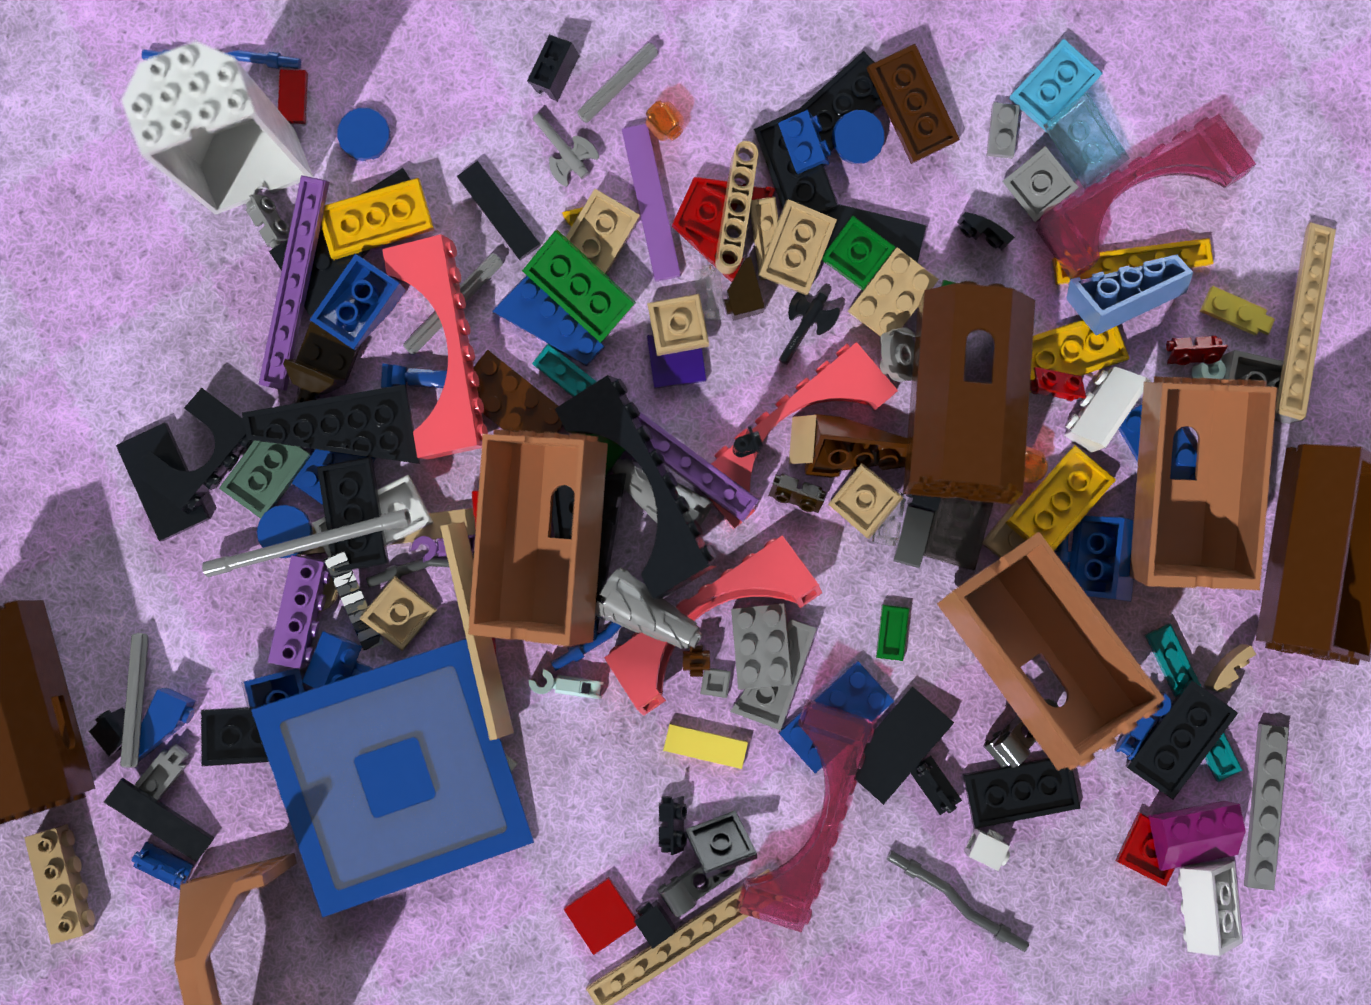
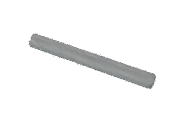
M490 254L460 285V291L465 298V302L503 265L502 260L496 254ZM436 311L404 342V348L412 355H415L442 327Z
M136 633L131 636L120 761L121 767L125 768L137 767L139 758L148 635L143 633Z

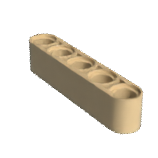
M750 141L740 142L736 146L731 158L715 258V266L723 274L735 272L743 257L758 160V149ZM746 153L751 160L744 161L738 154ZM734 179H743L747 186H738ZM733 203L739 204L743 211L735 212L730 205ZM726 230H736L739 234V237H729ZM725 254L731 255L735 263H725L722 256Z

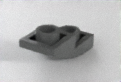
M907 506L897 542L894 562L920 568L934 513Z

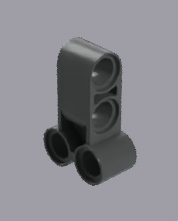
M1044 699L1050 706L1059 707L1055 701ZM1018 715L1002 731L994 733L992 735L994 738L991 741L987 740L983 745L1001 767L1010 765L1013 768L1021 764L1029 756V748L1036 742V739L1029 730L1027 736H1023L1021 728L1024 723Z
M698 863L681 876L671 878L672 882L669 884H662L657 891L671 913L676 917H680L691 910L697 904L696 901L728 879L735 872L736 867L709 878L705 876L703 886L694 887V877L699 873L704 874L700 863Z

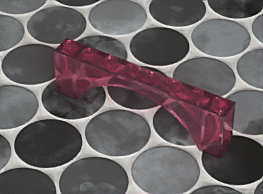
M1220 114L1211 119L1208 117L1203 118L1194 125V129L1191 131H1181L1172 139L1171 143L1166 146L1164 143L1156 146L1150 152L1151 155L1144 159L1142 156L1136 158L1128 165L1129 168L1122 172L1120 169L1114 171L1106 178L1107 181L1100 185L1098 183L1092 184L1084 191L1085 194L1078 198L1072 196L1062 204V208L1057 211L1051 209L1040 217L1041 221L1036 231L1070 279L1076 278L1090 270L1100 259L1099 233L1103 217L1113 201L1131 187L1157 177L1185 175L1206 179L1226 188L1248 175L1256 163Z
M807 698L798 725L813 742L823 768L825 788L823 807L819 820L808 841L789 861L766 874L745 878L736 903L739 913L801 933L804 924L808 925L812 915L810 907L813 898L817 899L821 889L820 877L822 872L826 873L828 869L830 848L834 847L838 840L839 833L836 830L839 822L843 821L846 816L847 805L845 804L848 795H852L855 790L856 779L854 778L857 769H861L865 760L863 751L866 743H870L874 733L873 723L867 718Z

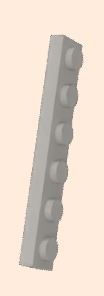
M1258 724L1244 886L1248 888L1273 891L1275 889L1288 727Z

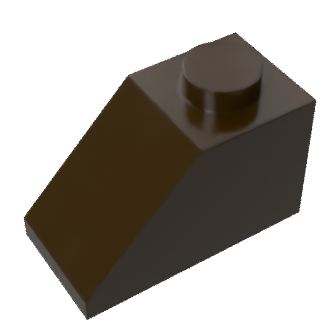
M751 257L745 259L727 290V299H723L725 312L727 315H732L733 321L764 313L765 306Z

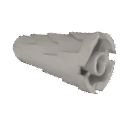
M618 459L611 471L614 474L627 473L624 490L657 523L655 498L644 471L634 459ZM677 483L678 486L675 488L679 495L687 500L690 506L688 512L692 520H696L701 526L709 514L710 506L713 505V502L707 497L700 496L689 488Z
M621 567L620 570L617 569L611 575L600 594L603 596L604 604L599 601L596 603L595 615L597 617L614 622L634 632L643 633L657 640L668 642L681 649H688L690 646L695 648L702 636V633L699 632L700 628L695 621L682 614L663 598L653 599L647 586Z

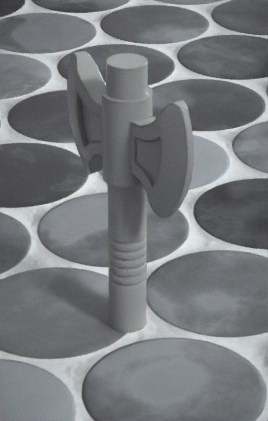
M541 112L537 113L533 117L534 122L556 147L562 157L561 159L549 157V166L554 178L561 185L567 187L569 185L568 177L572 170L581 179L587 177L589 171L585 168L583 161L586 159H599V154L593 144L585 138L573 136L574 147L572 149L570 146H567Z

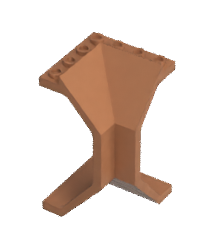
M295 853L198 877L180 885L174 964L184 1005H222L210 955L251 889L267 885L297 864Z

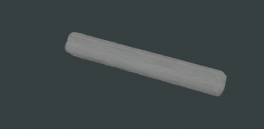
M647 43L577 111L579 118L588 123L658 55L656 47L652 43Z

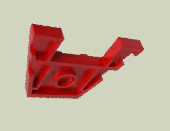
M694 177L672 223V227L716 268L715 258L727 181ZM743 183V185H738V186L744 187V186H747V184H744V183ZM753 187L751 200L771 198L775 189L772 187ZM733 203L730 205L733 211L736 210L738 204ZM725 254L722 256L725 263H735L731 255ZM742 258L735 272L723 274L729 281H733L744 258Z

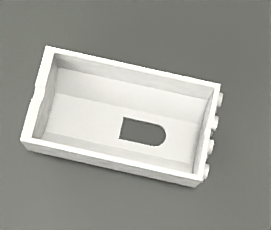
M195 41L139 62L121 102L140 153L146 160L215 215L247 203L251 200L249 195H257L261 189H268L271 193L300 183L301 175L313 177L295 129L234 57Z

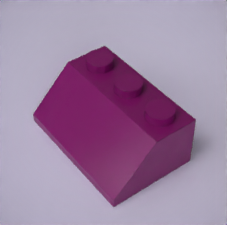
M1229 801L1208 803L1148 816L1159 870L1161 871L1236 856L1239 854L1246 832L1240 804Z

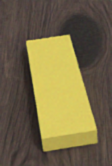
M669 723L663 751L742 769L748 742Z

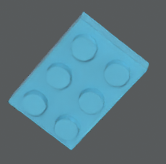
M1063 39L1011 94L1009 99L1015 105H1020V109L1048 133L1103 73Z

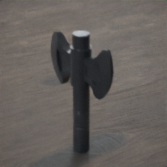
M797 292L793 296L788 310L789 320L793 321L799 316L802 319L778 359L783 364L788 365L809 328L814 323L817 325L816 334L822 335L829 331L837 322L840 308L823 310L824 303L828 298L823 293L819 292L811 303L806 300L805 295Z

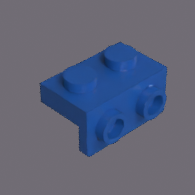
M806 110L778 123L797 174L820 164L824 166L830 164L828 156L831 155V151L826 140L822 141L819 132L822 131V127L817 115L813 117Z

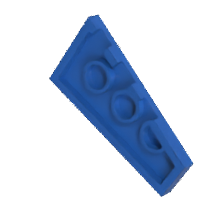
M528 276L492 311L494 314L534 335L541 341L550 344L585 366H588L605 348L602 343L595 339Z

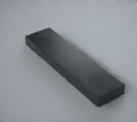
M478 161L457 175L459 181L519 261L541 246Z
M123 777L104 800L105 804L195 862L199 860L215 838Z

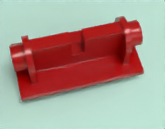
M1217 336L1196 337L1194 346L1191 337L1172 338L1171 341L1166 342V350L1171 351L1167 364L1215 363L1220 361L1228 345H1222V339L1217 338Z
M1038 367L1033 368L1035 379L1030 380V391L1032 394L1048 396L1052 392L1053 397L1067 399V401L1086 398L1082 376Z

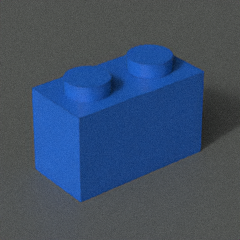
M323 631L302 682L312 688H317L350 677L362 646L345 637Z

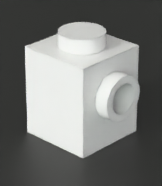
M974 828L964 853L968 857L999 871L1001 865L1004 866L1009 859L1010 851L1008 849L1010 846L1003 841V835L991 829L986 833Z

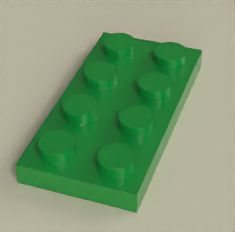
M558 230L553 232L522 270L600 343L606 339L636 304L627 293Z

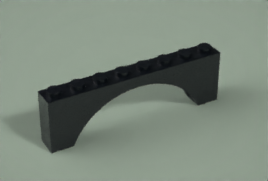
M607 375L555 408V411L566 432L606 437L624 448L644 471L655 498L657 533L651 556L641 576L652 598L661 599L716 568L717 565L714 561L716 555L709 544L706 545L701 537L703 530L696 520H692L688 512L690 506L687 500L677 492L675 488L678 486L677 481L670 472L667 473L663 465L665 459L662 453L652 445L650 441L652 435L645 425L642 426L638 418L640 416L638 408L633 402L628 400L626 396L628 390L621 379Z

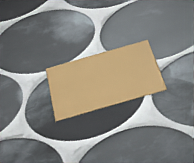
M817 415L792 417L789 464L813 463Z

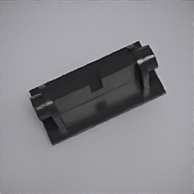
M750 426L746 431V435L735 440L733 445L735 456L745 457L754 454L755 459L758 458L761 453V447H763L758 431L753 432Z
M931 755L921 761L911 772V775L939 815L946 811L947 813L953 812L957 808L956 804L962 801Z
M662 796L661 802H659V821L668 822V827H659L658 846L661 847V852L663 853L671 852V855H675L684 851L687 836L684 831V820L687 816V806L684 804V796L674 799L671 796Z

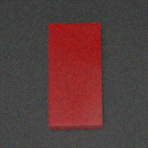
M280 69L278 110L290 124H306L308 73L306 70Z

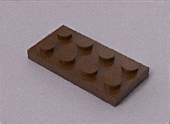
M912 44L870 64L866 68L911 164L960 140L916 44Z
M487 350L474 366V371L479 378L477 390L478 396L483 402V414L503 430L558 433L563 426L555 411L558 405Z

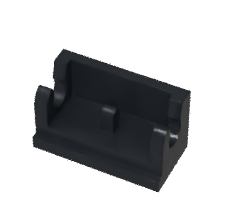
M549 34L527 79V82L532 85L537 93L542 94V92H545L550 99L558 102L580 57L573 43Z

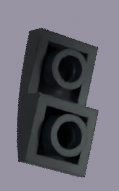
M965 212L957 221L960 225V231L968 238L973 237L977 240L984 233L988 244L995 249L999 248L1001 251L1015 238L997 223L973 213Z

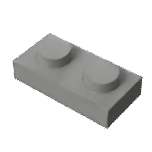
M996 102L992 104L986 156L1007 159L1014 157L1020 105Z

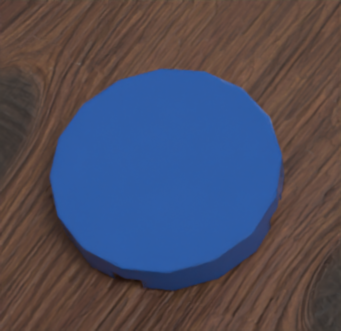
M357 108L349 111L341 119L337 130V138L341 148L351 158L358 161L379 158L387 150L391 141L390 129L386 119L379 112L370 108Z
M854 110L846 113L836 122L832 132V143L842 160L851 164H863L873 160L881 152L884 144V129L880 120L874 114L866 110Z
M288 505L275 506L265 512L257 528L258 542L262 548L313 534L312 525L306 513L297 507ZM302 552L294 553V554L287 555V556H283V557H279V558H283V559L291 558L292 555H299V554H301Z

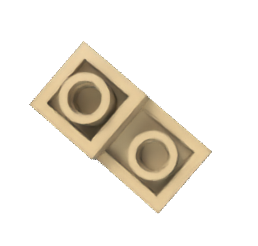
M1240 644L1226 654L1207 677L1204 684L1205 688L1218 692L1231 688L1233 686L1232 682L1239 678L1234 668L1240 669L1250 663L1249 659L1256 655L1252 646Z

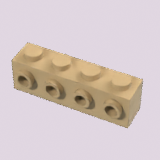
M68 824L24 837L51 945L83 936L94 930L95 916L88 907L86 899L88 897V888L85 883H82L80 875L82 865L79 857L75 855L73 848L75 837L73 832L69 830Z

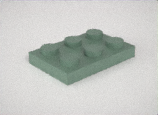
M254 440L219 489L261 519L265 512L276 506L311 454L297 446Z

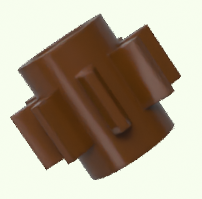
M697 644L695 648L690 646V650L683 651V671H690V677H703V671H710V650H703V645Z

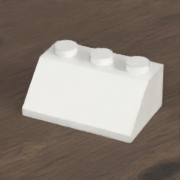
M1113 367L1107 370V372L1103 370L1094 382L1097 387L1093 393L1088 392L1086 398L1081 400L1080 405L1082 409L1078 415L1074 413L1065 424V427L1068 429L1064 436L1089 453L1106 448L1142 395L1144 382H1150L1151 380L1118 367Z
M1235 861L1197 863L1180 868L1178 882L1182 888L1181 912L1185 919L1183 937L1185 942H1187V951L1221 956L1242 944Z

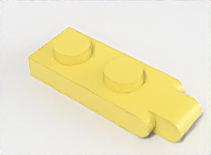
M1215 286L1209 288L1200 312L1252 335H1257L1258 332L1269 335L1275 321L1274 318L1266 315L1267 310Z

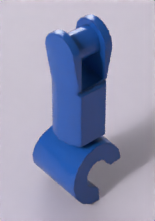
M382 363L381 388L406 385V382L408 386L444 388L447 371L409 368L407 372V367Z
M1160 692L1165 700L1157 705L1159 710L1146 719L1144 717L1136 722L1138 726L1125 735L1123 734L1114 749L1117 753L1123 752L1129 760L1134 758L1144 738L1156 721L1153 719V716H1163L1170 711L1171 700L1165 693ZM1130 736L1136 739L1133 745L1127 743Z

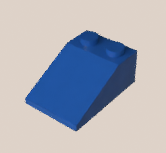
M355 254L310 320L356 350L391 313L406 289L399 282Z

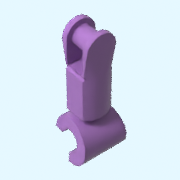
M475 534L468 535V539H471L472 553H474ZM421 536L416 538L409 546V552L417 550L419 545L427 547V553L423 556V562L429 561L434 557L435 553L438 554V557L447 556L443 538H437L435 543L430 537Z

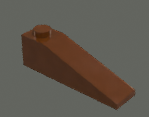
M815 414L817 416L813 463H805V475L829 478L839 477V471L856 470L861 463L867 467L879 466L881 470L905 467L907 438L843 417Z

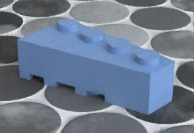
M1172 255L1143 262V265L1139 267L1125 266L1120 267L1117 272L1104 274V272L1092 274V277L1081 280L1080 277L1070 279L1066 299L1097 336L1187 293L1193 271L1178 255Z

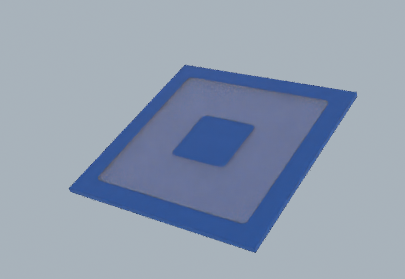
M466 638L251 710L322 917L534 843L500 738L495 740L489 739Z

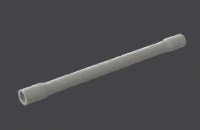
M402 509L384 514L378 518L230 557L224 556L203 562L202 569L206 577L220 575L233 569L382 530H391L410 525L411 516L407 509Z

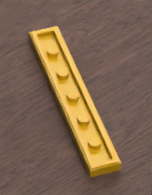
M1210 238L1055 257L1052 259L1055 285L1069 284L1070 279L1080 277L1081 280L1091 278L1094 273L1104 272V274L1117 272L1120 267H1139L1143 265V262L1172 255H1178L1189 268L1211 266L1214 262Z

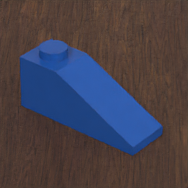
M169 688L157 689L141 723L138 762L182 728L185 723L188 724L195 714L193 706L196 700Z

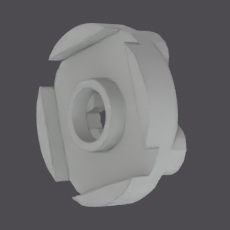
M908 328L892 329L881 335L882 360L880 361V369L884 375L888 374L896 382L912 380L915 347L912 337H915V335Z

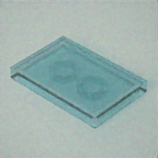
M1088 92L1080 96L1043 125L1085 190L1091 189L1130 159Z

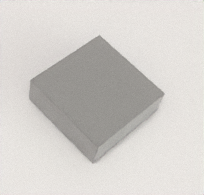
M710 668V671H704L700 694L727 698L731 671Z

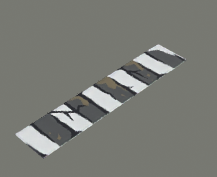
M345 552L325 558L326 566L363 650L384 644L380 634L360 620V616L368 608V605L353 571H334L335 568L349 564Z

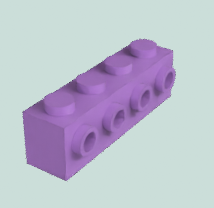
M301 555L291 556L268 663L302 669L307 666V663H310L314 654V648L311 647L312 639L317 636L320 628V621H317L319 610H323L326 601V595L323 594L325 584H328L331 578L324 560Z

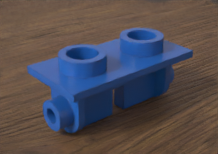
M148 842L144 843L141 851H137L131 860L134 862L133 867L179 890L180 885L187 881L194 867L193 864Z

